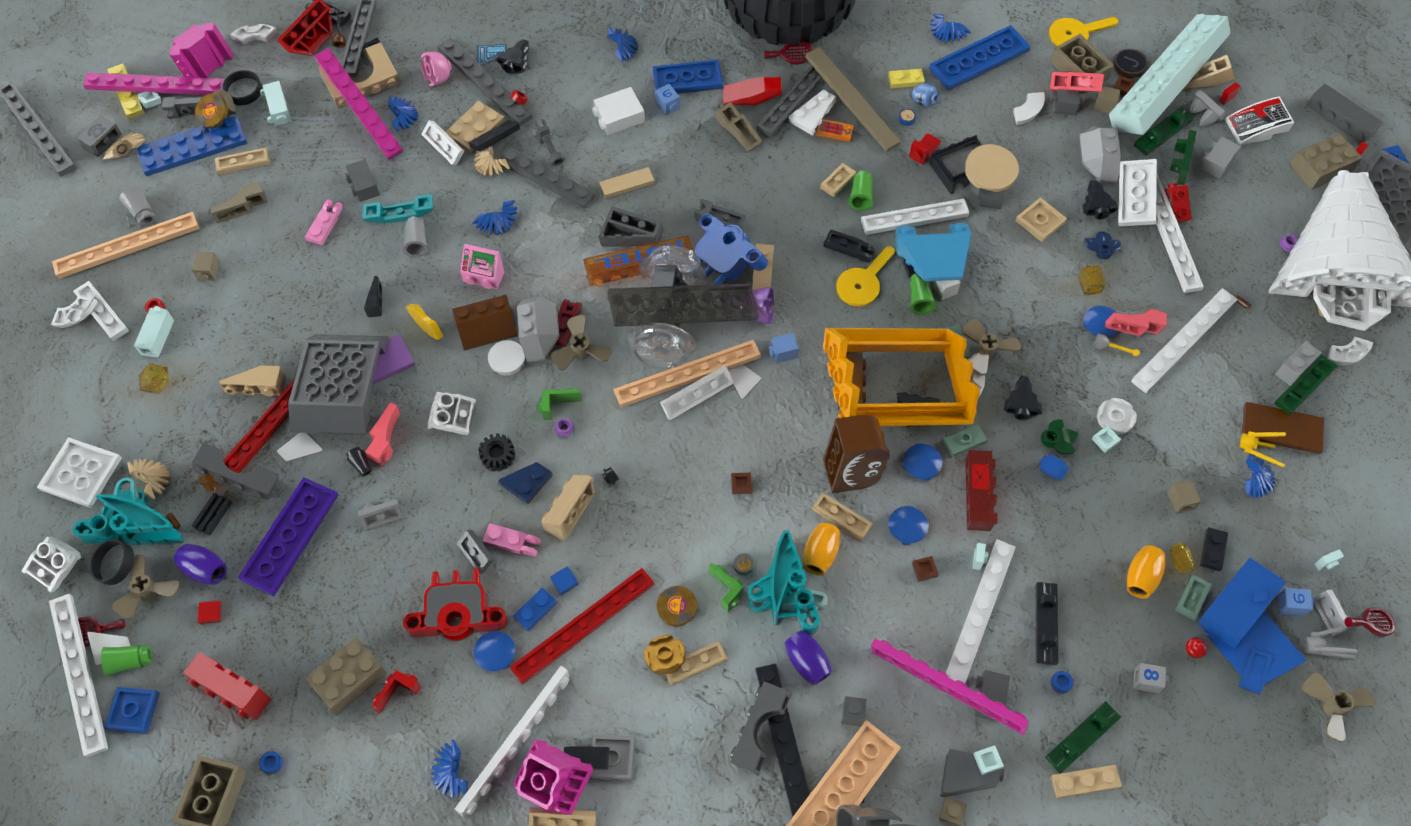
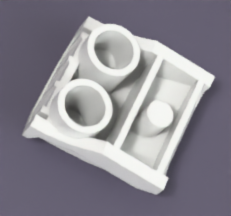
M437 392L430 411L428 429L435 428L468 435L476 399L459 394Z
M46 537L44 542L40 543L37 549L30 555L22 572L31 575L48 588L49 592H54L59 588L61 582L69 574L77 560L81 558L80 552L66 542L54 537Z

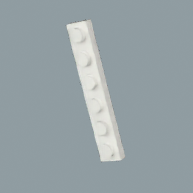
M958 199L862 216L861 223L865 235L896 230V227L904 225L919 226L969 216V210L965 199Z

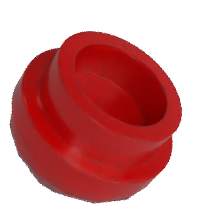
M1198 637L1189 639L1185 646L1187 654L1197 659L1204 657L1208 650L1205 641Z

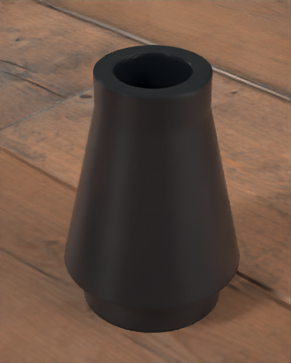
M355 447L347 452V461L362 477L372 472L364 450H361L360 447Z

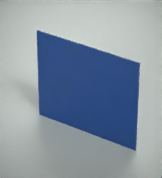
M1265 611L1235 649L1207 630H1203L1241 677L1243 676L1252 647L1273 655L1265 683L1259 684L1268 658L1255 653L1246 682L1254 685L1251 686L1253 691L1307 661ZM1253 666H1259L1261 672L1259 674L1254 673L1252 670Z

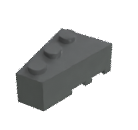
M611 206L598 238L601 246H657L663 233V226L661 221Z

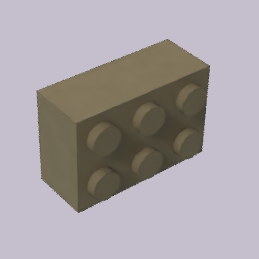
M1081 34L1057 46L1050 61L1060 72L1104 74V81L1109 79L1114 66Z
M1339 133L1298 151L1290 165L1312 190L1330 182L1333 177L1338 175L1339 171L1353 172L1362 157Z
M355 637L305 679L337 716L383 678L387 672L358 637Z
M198 756L172 822L180 826H227L247 771L236 764Z

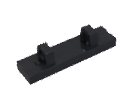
M1036 582L1035 584L1036 663L1057 665L1059 663L1058 584ZM1043 604H1052V607L1042 606V605H1043Z

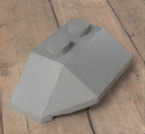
M1093 126L1079 136L1082 164L1096 177L1099 183H1117L1121 158L1117 128L1112 126Z
M542 296L523 299L517 305L519 339L526 362L531 364L546 360L549 352L559 339L558 311L556 303Z

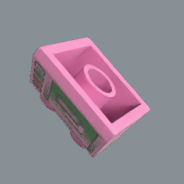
M464 244L460 270L463 282L470 285H480L487 289H498L504 275L500 252Z

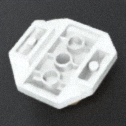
M1317 284L1314 288L1313 299L1317 304L1319 315L1324 317L1329 323L1365 331L1391 313V290Z

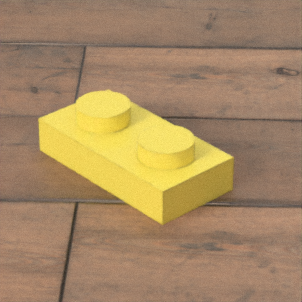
M922 68L889 71L888 74L891 89L915 87L925 82Z

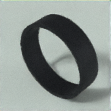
M239 70L225 78L222 87L227 93L230 85L239 79L250 78L258 82L256 89L251 94L244 97L232 96L234 104L247 105L260 97V90L263 87L259 77L254 72Z
M109 539L100 544L94 551L90 561V574L92 578L106 585H115L124 580L131 571L134 562L132 547L117 539ZM121 545L123 548V560L120 568L112 577L103 580L100 568L104 556L114 546Z

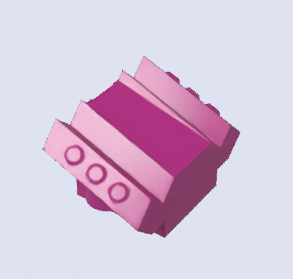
M204 23L200 27L194 24L172 40L173 47L170 49V57L184 77L208 78L213 71L224 66V60H232L233 58L232 50L214 23Z
M535 739L513 784L518 790V795L546 810L554 809L560 813L572 814L593 772L591 764L581 763L579 758L562 752L558 747L548 746L547 741Z

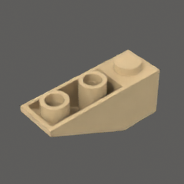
M261 365L220 380L219 384L224 392L228 394L281 395L285 374L280 366Z

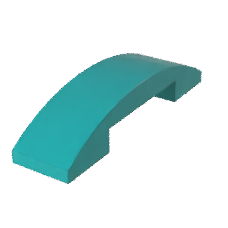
M433 195L415 196V201L384 206L380 202L363 204V220L375 223L407 221L408 218L413 216L421 217L433 210Z

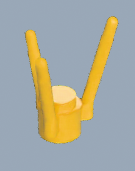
M1249 431L1248 434L1242 433L1239 448L1244 449L1245 453L1253 454L1281 467L1285 466L1284 463L1252 450L1256 449L1257 445L1271 448L1276 447L1275 444L1258 441L1259 438L1256 437L1286 436L1285 432L1255 433Z

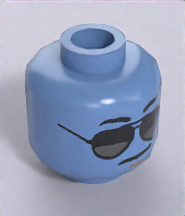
M920 83L915 86L912 92L914 102L924 107H931L937 102L939 97L937 88L927 83Z

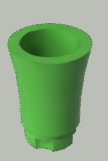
M862 170L855 174L852 192L848 200L851 208L865 211L872 207L873 181L871 173Z
M915 273L911 276L910 310L917 315L929 314L936 308L930 281H924Z
M149 645L103 647L101 652L103 672L105 676H110L122 671L151 665V648Z

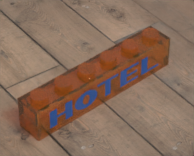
M689 235L584 258L583 262L589 286H598L606 282H615L628 277L633 278L641 274L654 273V268L658 265H689L694 261V251Z

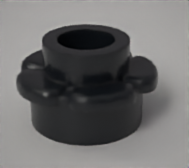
M611 466L607 469L604 468L603 478L608 484L612 483L615 485L619 477Z

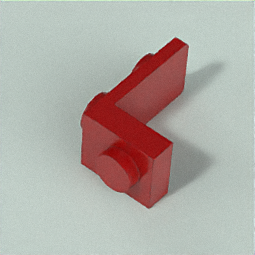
M929 133L920 142L914 140L911 144L909 158L924 165L941 144V140Z
M1177 183L1168 184V188H1165L1164 191L1166 196L1170 195L1171 208L1177 222L1191 220L1188 186H1179Z
M395 670L386 679L385 687L381 693H377L374 697L372 708L380 714L399 685L417 695L421 689L417 682L418 678L410 673L404 675Z

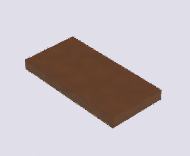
M1250 402L1244 404L1242 433L1248 434L1249 431L1255 433L1285 432L1286 436L1256 438H1259L1258 441L1287 448L1316 454L1323 452V417L1293 412L1291 415H1288L1279 408Z

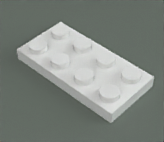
M1157 159L1120 162L1119 226L1156 224Z

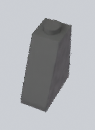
M949 749L946 755L940 796L948 797L995 788L999 781H1003L1004 769L982 775L973 754Z

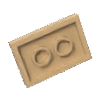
M477 101L446 133L459 146L472 153L475 149L470 148L469 142L502 124L505 119L498 112Z

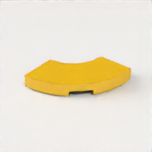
M410 303L406 306L411 317L425 333L436 340L444 337L436 321L428 317L419 304Z

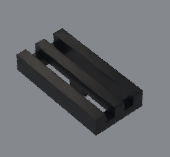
M213 493L191 526L211 536L232 504V501ZM221 503H223V505L221 506V508L219 509V511H218L217 514H216L217 509L219 508V506L221 505ZM211 519H213V520L211 521V523L209 524V526L207 527V529H205V527L207 526V524L209 523V521H210Z

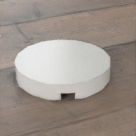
M511 340L501 341L490 349L488 362L494 372L499 373V375L508 376L521 370V367L525 364V355L522 346L517 342Z
M1111 398L1100 405L1097 411V420L1102 428L1109 426L1116 435L1129 432L1136 423L1137 414L1129 402L1119 398Z

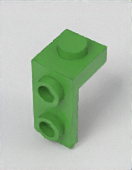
M568 388L566 390L549 389L542 391V401L538 402L539 413L543 414V419L551 420V403L582 401L580 389Z
M711 563L709 565V573L730 588V591L722 599L721 605L728 612L731 607L735 608L740 603V597L743 594V584L736 577L731 578L727 575L726 570L720 565L716 566Z

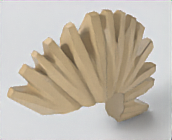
M131 133L118 139L106 151L103 160L120 158L128 154L133 148L137 149L145 142L144 136L139 133Z
M492 146L481 152L476 151L475 157L477 158L474 159V162H476L474 166L480 174L486 176L489 173L490 176H493L495 171L497 175L500 172L504 173L503 167L508 170L510 169L506 159L497 160L494 158Z
M136 459L133 465L127 462L130 475L148 483L144 489L145 495L154 500L153 492L162 494V491H165L162 485H168L169 481L165 479L170 477L168 469L164 468L165 465H161L160 462L153 465L154 460L147 463V459H144L143 462L141 459L137 462Z

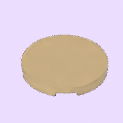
M986 144L970 152L965 164V173L969 181L977 188L1001 192L1014 184L1019 173V165L1015 156L1006 148L994 144Z

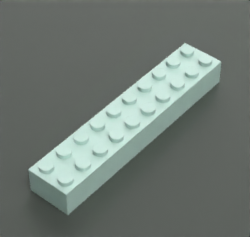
M1197 14L1109 113L1112 127L1117 128L1118 132L1144 135L1231 34L1228 16Z

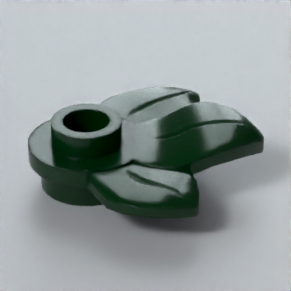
M1057 419L1049 423L1048 430L1041 434L1040 439L1044 446L1054 448L1058 453L1068 455L1075 452L1071 444L1076 440L1078 432L1064 428L1063 420Z

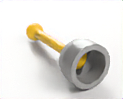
M1098 333L1094 342V348L1105 349L1110 346L1132 353L1135 357L1140 355L1138 349L1132 350L1110 343L1108 337Z

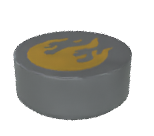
M742 553L735 557L734 569L738 574L747 575L753 570L754 560L750 555Z

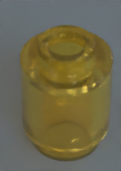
M1179 542L1171 546L1172 549L1169 550V554L1176 570H1179L1180 574H1186L1196 569V562L1188 544Z

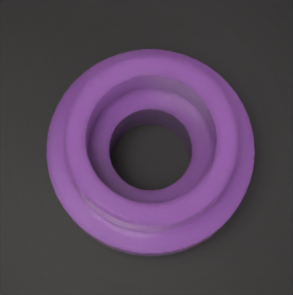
M1292 234L1282 237L1280 240L1281 248L1291 252L1298 238Z
M562 418L555 424V432L561 437L570 436L574 431V425L569 419Z

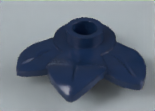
M1104 231L1098 232L1095 238H1085L1084 240L1086 247L1095 251L1097 257L1104 260L1109 259L1114 251L1121 248V242L1119 240H1112L1110 234Z

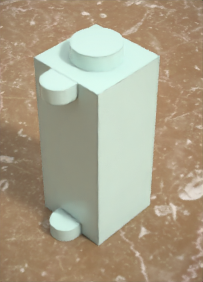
M280 81L263 85L260 94L261 96H266L271 115L267 118L268 123H274L275 126L292 122Z
M158 306L149 309L134 344L140 355L159 358L174 322V319L166 309Z

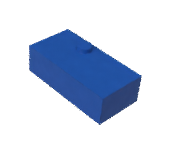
M1249 558L1205 612L1198 625L1235 649L1279 594L1286 581Z

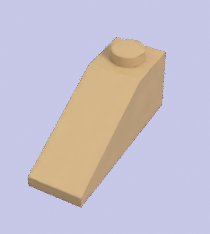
M1228 55L1205 63L1183 89L1218 86L1234 80L1235 77Z
M756 244V248L767 258L768 264L764 270H754L752 290L771 287L774 245Z

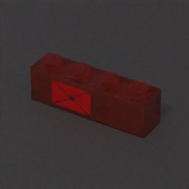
M968 450L965 458L967 530L991 531L993 526L997 524V513H994L997 495L993 494V488L996 487V476H993L996 460L992 459V451Z

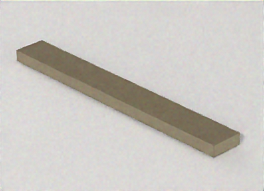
M820 47L806 54L805 58L885 152L900 145L901 141Z

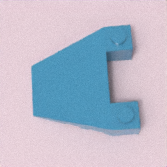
M956 223L950 225L949 233L917 235L914 226L904 225L896 227L895 248L900 258L904 257L906 263L912 265L914 271L924 281L962 280L970 250L971 231L968 224Z

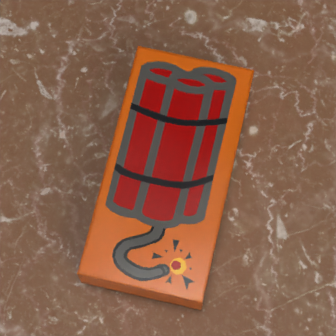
M822 119V123L817 129V136L850 142L854 125Z

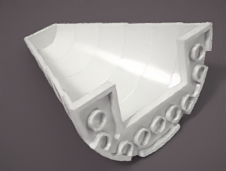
M1346 170L1339 171L1338 175L1331 179L1322 195V199L1301 232L1300 238L1279 271V275L1271 285L1269 294L1308 297L1317 284L1391 290V305L1411 307V259L1379 200V196L1369 179V174L1367 172L1350 173Z

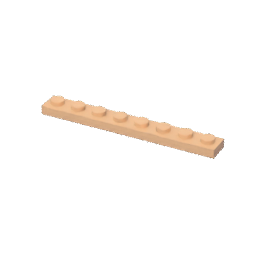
M190 212L54 260L52 264L56 276L60 279L200 228L194 212Z
M753 339L613 389L620 408L698 381L722 366H726L729 370L760 359L761 354Z

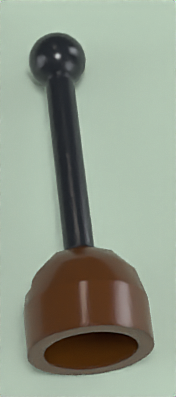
M336 9L337 34L332 38V45L342 48L346 45L345 37L340 34V15L342 10Z

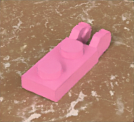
M329 199L325 201L322 210H320L305 235L306 241L319 245L324 244L342 211V203L337 202L331 213L333 201Z
M489 523L482 540L483 544L530 556H536L537 550L524 546L525 543L540 545L541 539L536 536L527 535L526 533Z

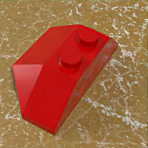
M315 0L276 42L289 53L312 56L333 34L331 8L322 0Z

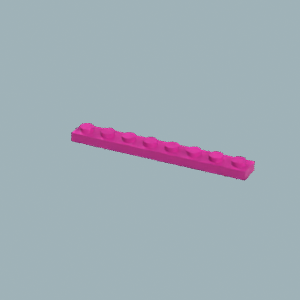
M328 48L315 55L314 57L386 158L390 160L403 153L402 147L332 51Z
M86 72L83 86L85 90L208 95L216 90H223L222 86L225 79Z
M875 638L872 642V653L1022 735H1025L1028 730L1029 720L1023 714L1008 710L999 701H991L984 693L969 689L962 681L950 679L945 672L941 670L936 671L930 668L926 662L911 658L910 654L906 651L894 649L885 640L880 641Z

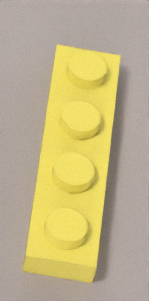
M123 63L107 69L109 74H128ZM116 91L128 119L145 114L136 92Z

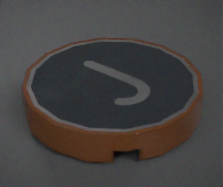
M1123 49L1115 55L1113 65L1120 75L1134 78L1138 75L1141 76L1146 71L1148 61L1146 56L1138 50Z

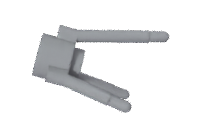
M1344 626L1321 632H1311V637L1305 638L1307 654L1355 659L1354 655L1344 653H1357V650L1327 647L1326 640L1321 639V636L1344 630Z

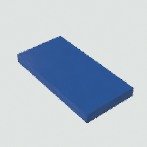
M718 59L653 66L656 90L667 84H670L677 94L723 89Z

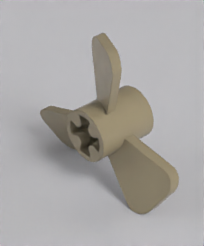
M583 315L570 318L567 322V326L572 334L571 346L554 351L551 354L553 363L561 371L566 370L574 358L582 360L590 354L599 361L606 362L612 354V350L609 347L589 345V338L584 334L586 319Z
M972 319L963 327V335L979 344L976 351L977 354L970 362L973 363V370L980 375L987 373L988 361L994 358L997 350L1018 352L1021 349L1020 342L1016 338L999 341L994 334H986L979 319Z
M138 554L134 557L133 566L130 571L133 576L129 585L131 592L113 602L112 609L122 618L130 620L134 617L141 600L149 602L158 595L168 598L174 597L181 584L178 580L155 583L146 575L145 557L142 554Z
M1319 673L1310 675L1301 687L1304 693L1323 701V710L1330 716L1325 729L1326 735L1338 742H1342L1346 738L1342 715L1352 710L1353 707H1372L1376 704L1373 696L1365 688H1358L1352 693L1345 690H1338L1334 693Z

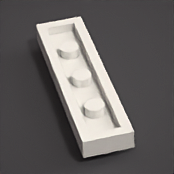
M90 281L73 291L77 297L78 295H83L98 300L91 314L112 341L129 332Z
M722 366L661 401L660 404L667 418L672 420L732 385L734 382L727 367Z

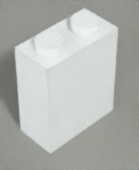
M631 87L593 100V114L595 118H599V125L602 130H605L607 135L645 122L644 110Z

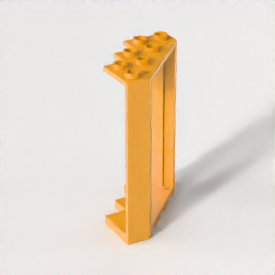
M825 328L823 349L824 353H828L830 360L827 363L829 376L833 378L835 386L832 388L835 402L839 403L841 413H838V417L872 415L878 418L880 426L974 424L980 387L970 382L973 373V363L964 358L967 339L950 329ZM944 352L956 402L858 404L860 388L852 383L854 363L846 358V353Z

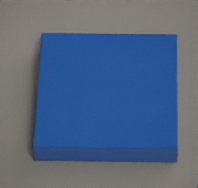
M117 687L104 729L147 734L160 692L157 690Z

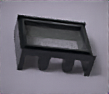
M977 135L967 137L963 141L956 144L953 143L931 154L929 164L950 194L954 193L956 184L961 183L963 187H967L970 184L965 173V164L970 152L982 145Z

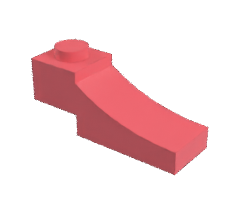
M1052 72L1050 89L1052 91L1064 89L1102 92L1104 74Z
M1149 309L1144 314L1136 315L1114 312L1106 320L1105 328L1136 336H1141L1144 332L1159 334L1167 326V313L1156 309Z
M391 402L370 431L373 441L365 451L370 461L381 466L392 457L393 449L390 445V439L394 425L400 416L397 405Z

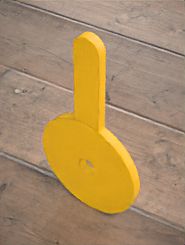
M1110 17L1083 24L1073 18H1061L1051 24L1049 37L1056 46L1063 44L1078 34H1081L1088 40L1089 33L1115 27L1118 24V19Z
M887 246L867 269L851 268L844 271L836 283V291L840 299L849 305L857 307L866 306L874 302L880 291V283L876 275L894 256L895 249L892 246ZM860 285L861 289H856L855 286Z

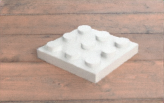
M68 437L37 488L40 491L92 508L97 500L96 495L102 492L122 457L119 454Z

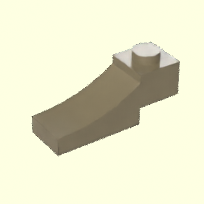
M731 102L714 114L723 129L726 128L741 143L747 153L762 143V140L743 114L740 115Z
M257 181L242 186L243 189L234 197L211 207V213L216 222L221 223L252 213L250 207L266 203V195L260 182Z

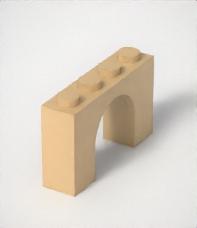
M380 42L365 48L368 59L374 69L372 75L367 80L355 83L364 97L377 94L381 90L399 84L398 74L382 43ZM319 66L320 74L337 108L347 106V102L321 66Z

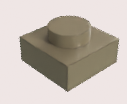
M945 797L939 820L955 826H961L967 804Z

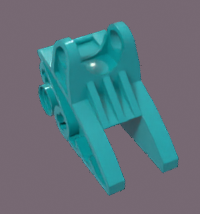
M131 478L119 480L115 486L114 495L97 494L96 497L104 504L100 512L101 514L95 515L91 519L79 520L72 528L74 535L85 544L103 543L109 539L120 541L123 539L129 545H139V543L141 545H150L153 542L155 544H167V541L169 543H183V536L172 527L173 525L160 513L148 507L147 496L142 490H137L136 483ZM131 483L129 490L121 491L123 484ZM132 533H135L136 535L132 536V539L128 537L132 535Z
M789 530L783 531L776 547L773 562L766 576L749 586L748 603L750 609L754 612L771 610L774 625H778L780 618L797 617L801 630H804L809 635H814L819 630L820 618L813 601V594L805 588L806 575ZM757 587L760 588V589H759L757 592H755L753 595L751 594V591H752L754 588H757ZM752 601L764 602L761 607H754L752 605ZM794 610V612H782V611ZM807 618H809L810 622L814 623V625L810 626V624L807 623Z

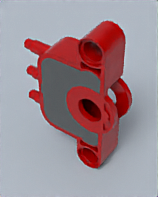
M478 568L473 569L472 581L460 582L459 570H453L451 583H440L439 572L434 571L431 577V586L427 588L424 594V612L410 613L403 619V626L412 637L438 636L442 633L448 640L457 642L469 637L472 631L475 633L500 631L508 623L502 608L497 606L487 607V596L483 586L480 584V570ZM495 616H502L501 620L497 622L492 621ZM457 617L462 618V621L459 625H449L452 619ZM413 622H419L417 627L410 628Z

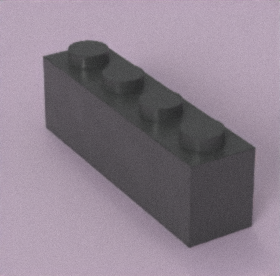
M1327 84L1321 86L1312 95L1307 104L1309 108L1361 143H1366L1383 123Z

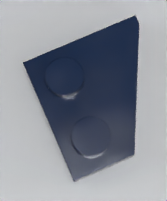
M535 462L499 479L498 483L529 504L553 474L550 470Z

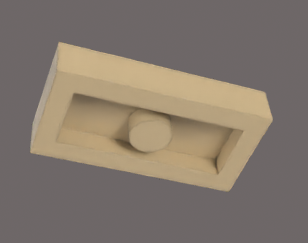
M842 163L821 183L820 188L832 197H835L855 177L856 171Z

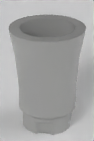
M137 186L130 187L120 194V202L129 210L140 225L149 226L156 220L154 211L149 205L142 188Z
M415 216L408 218L405 225L403 252L409 257H422L428 252L423 219Z

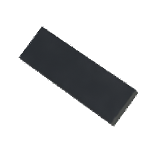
M507 120L469 142L470 148L481 152L520 130V125L512 120Z

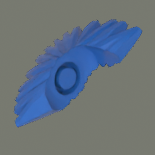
M933 14L935 18L931 19L930 25L934 27L930 28V30L935 31L933 36L938 38V40L942 39V42L944 40L948 42L951 37L952 42H954L956 37L960 41V38L964 39L963 36L965 38L968 36L966 33L971 34V31L965 25L945 22L944 14Z
M609 27L608 37L617 42L619 46L615 52L621 62L633 58V54H636L635 50H638L636 39L632 35H628L627 31L622 34V29L618 30V28H615L614 32Z
M390 96L388 107L396 116L395 120L392 121L396 131H399V126L405 130L409 128V124L414 125V121H417L418 118L415 106H409L411 103L405 102V99L401 100L402 98L398 99V97H395L393 100L392 96Z
M515 200L504 201L503 211L480 214L472 224L477 223L476 228L480 227V231L483 230L484 233L489 228V234H492L493 227H495L496 235L499 234V231L503 234L502 228L507 232L506 228L510 230V226L513 227L511 221H516L517 219L511 216L518 213V211H515L517 207L512 206Z
M1249 454L1246 459L1248 468L1252 471V477L1247 482H1244L1248 497L1251 495L1253 498L1264 497V494L1268 495V491L1273 490L1275 487V477L1273 472L1267 471L1271 468L1269 465L1263 466L1265 460H1261L1259 457L1255 459L1253 454Z
M452 739L451 746L446 743L444 744L446 749L441 747L443 753L438 751V754L443 759L435 758L434 761L442 765L432 766L431 770L435 771L431 772V775H436L432 778L433 781L436 780L433 783L437 785L436 788L439 790L443 787L442 794L445 795L450 789V797H454V794L455 797H459L460 790L463 795L467 793L469 781L457 778L461 751L454 739Z

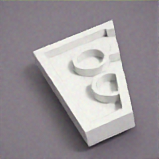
M822 90L789 115L788 121L813 136L817 125L822 123L824 115L828 114L835 104L836 96L826 90Z

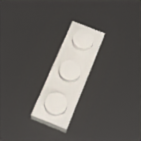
M429 120L421 135L452 165H457L464 150L434 121Z

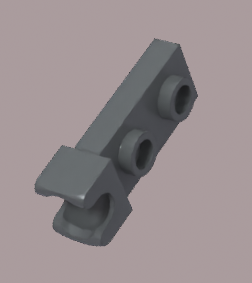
M165 97L162 101V109L168 110L167 118L169 119L180 118V115L195 114L197 103L202 97L183 99Z
M704 199L700 200V209H695L694 212L696 221H699L705 214H711L726 226L737 225L741 229L746 221V215L713 205V202Z

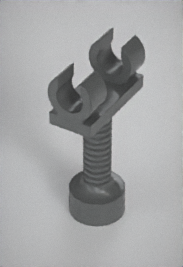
M542 119V124L544 125L542 127H539L537 122H535L536 137L540 145L545 143L551 154L549 157L551 164L558 166L565 159L562 153L557 152L550 140V129L546 121Z

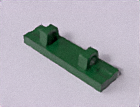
M1180 107L1136 140L1133 146L1147 156L1190 124L1194 116Z
M1190 130L1187 139H1177L1174 151L1183 153L1182 159L1173 158L1170 171L1179 173L1177 184H1185L1197 131Z
M1321 354L1274 404L1288 415H1291L1337 368V365Z
M1105 701L1045 756L1046 760L1061 774L1110 729L1121 716ZM1092 721H1095L1101 728L1099 729Z

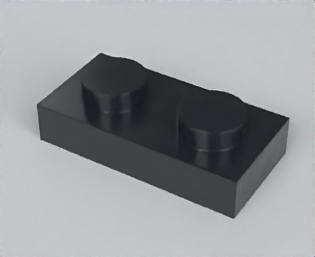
M1210 527L1206 529L1200 566L1217 571L1223 569L1228 532Z

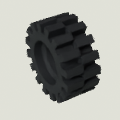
M496 433V437H493V434L489 435L490 439L485 437L484 442L481 441L480 443L481 447L478 448L482 464L487 469L491 468V471H495V468L501 471V467L507 469V464L511 466L513 464L512 460H515V450L510 438H506V435L503 434L500 437L499 433ZM501 447L504 449L502 456L498 458L490 456V451L493 448Z

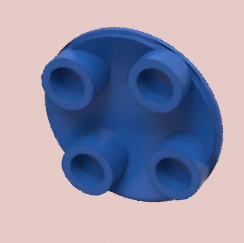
M1094 306L1086 312L1083 326L1095 336L1100 333L1108 338L1112 337L1119 331L1105 328V322L1114 312H1117L1107 306Z
M915 444L911 446L903 457L904 470L913 477L924 481H929L932 477L936 476L942 467L940 453L928 444Z
M904 506L896 509L890 515L888 527L894 538L904 545H910L925 537L928 531V520L919 509Z
M501 631L485 633L477 640L474 646L476 663L480 668L487 671L507 669L515 656V644L512 638Z

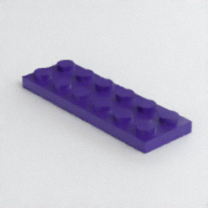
M303 477L238 576L239 581L274 597L339 496L338 493Z

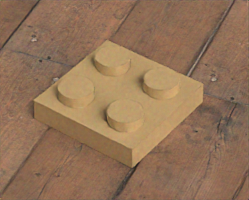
M1040 197L1020 213L1015 221L1039 241L1043 242L1064 225L1067 218Z

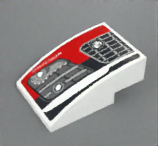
M1280 96L1252 104L1229 115L1225 119L1239 146L1269 140L1274 134L1289 132L1294 124Z

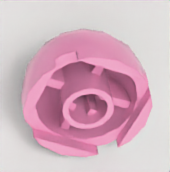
M439 52L423 53L421 58L424 57V62H421V68L425 80L429 79L431 82L429 86L432 87L443 84L448 79L452 69L450 61H447L446 57Z

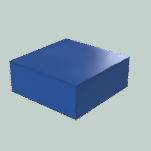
M568 566L550 576L561 595L579 585Z

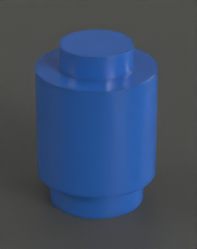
M1052 454L1044 455L1038 464L1041 466L1040 471L1055 480L1058 478L1061 481L1070 468L1064 461Z

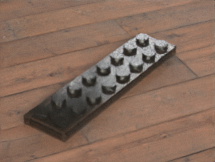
M751 283L609 288L607 292L615 327L757 320L759 317Z

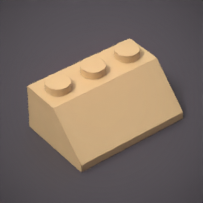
M573 475L570 480L565 482L560 496L555 497L552 503L553 507L542 518L544 531L565 541L595 495L591 476Z

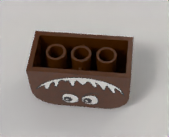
M872 415L835 418L823 458L832 493L865 489L876 484L886 469L887 460L890 458V452L886 447L884 432L881 430L878 418Z

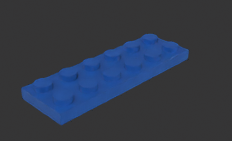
M1010 25L931 63L929 69L947 90H950L1029 52L1031 46Z
M234 115L225 118L222 121L224 123L217 128L209 129L205 126H200L139 146L137 151L144 174L147 177L248 144L238 116Z

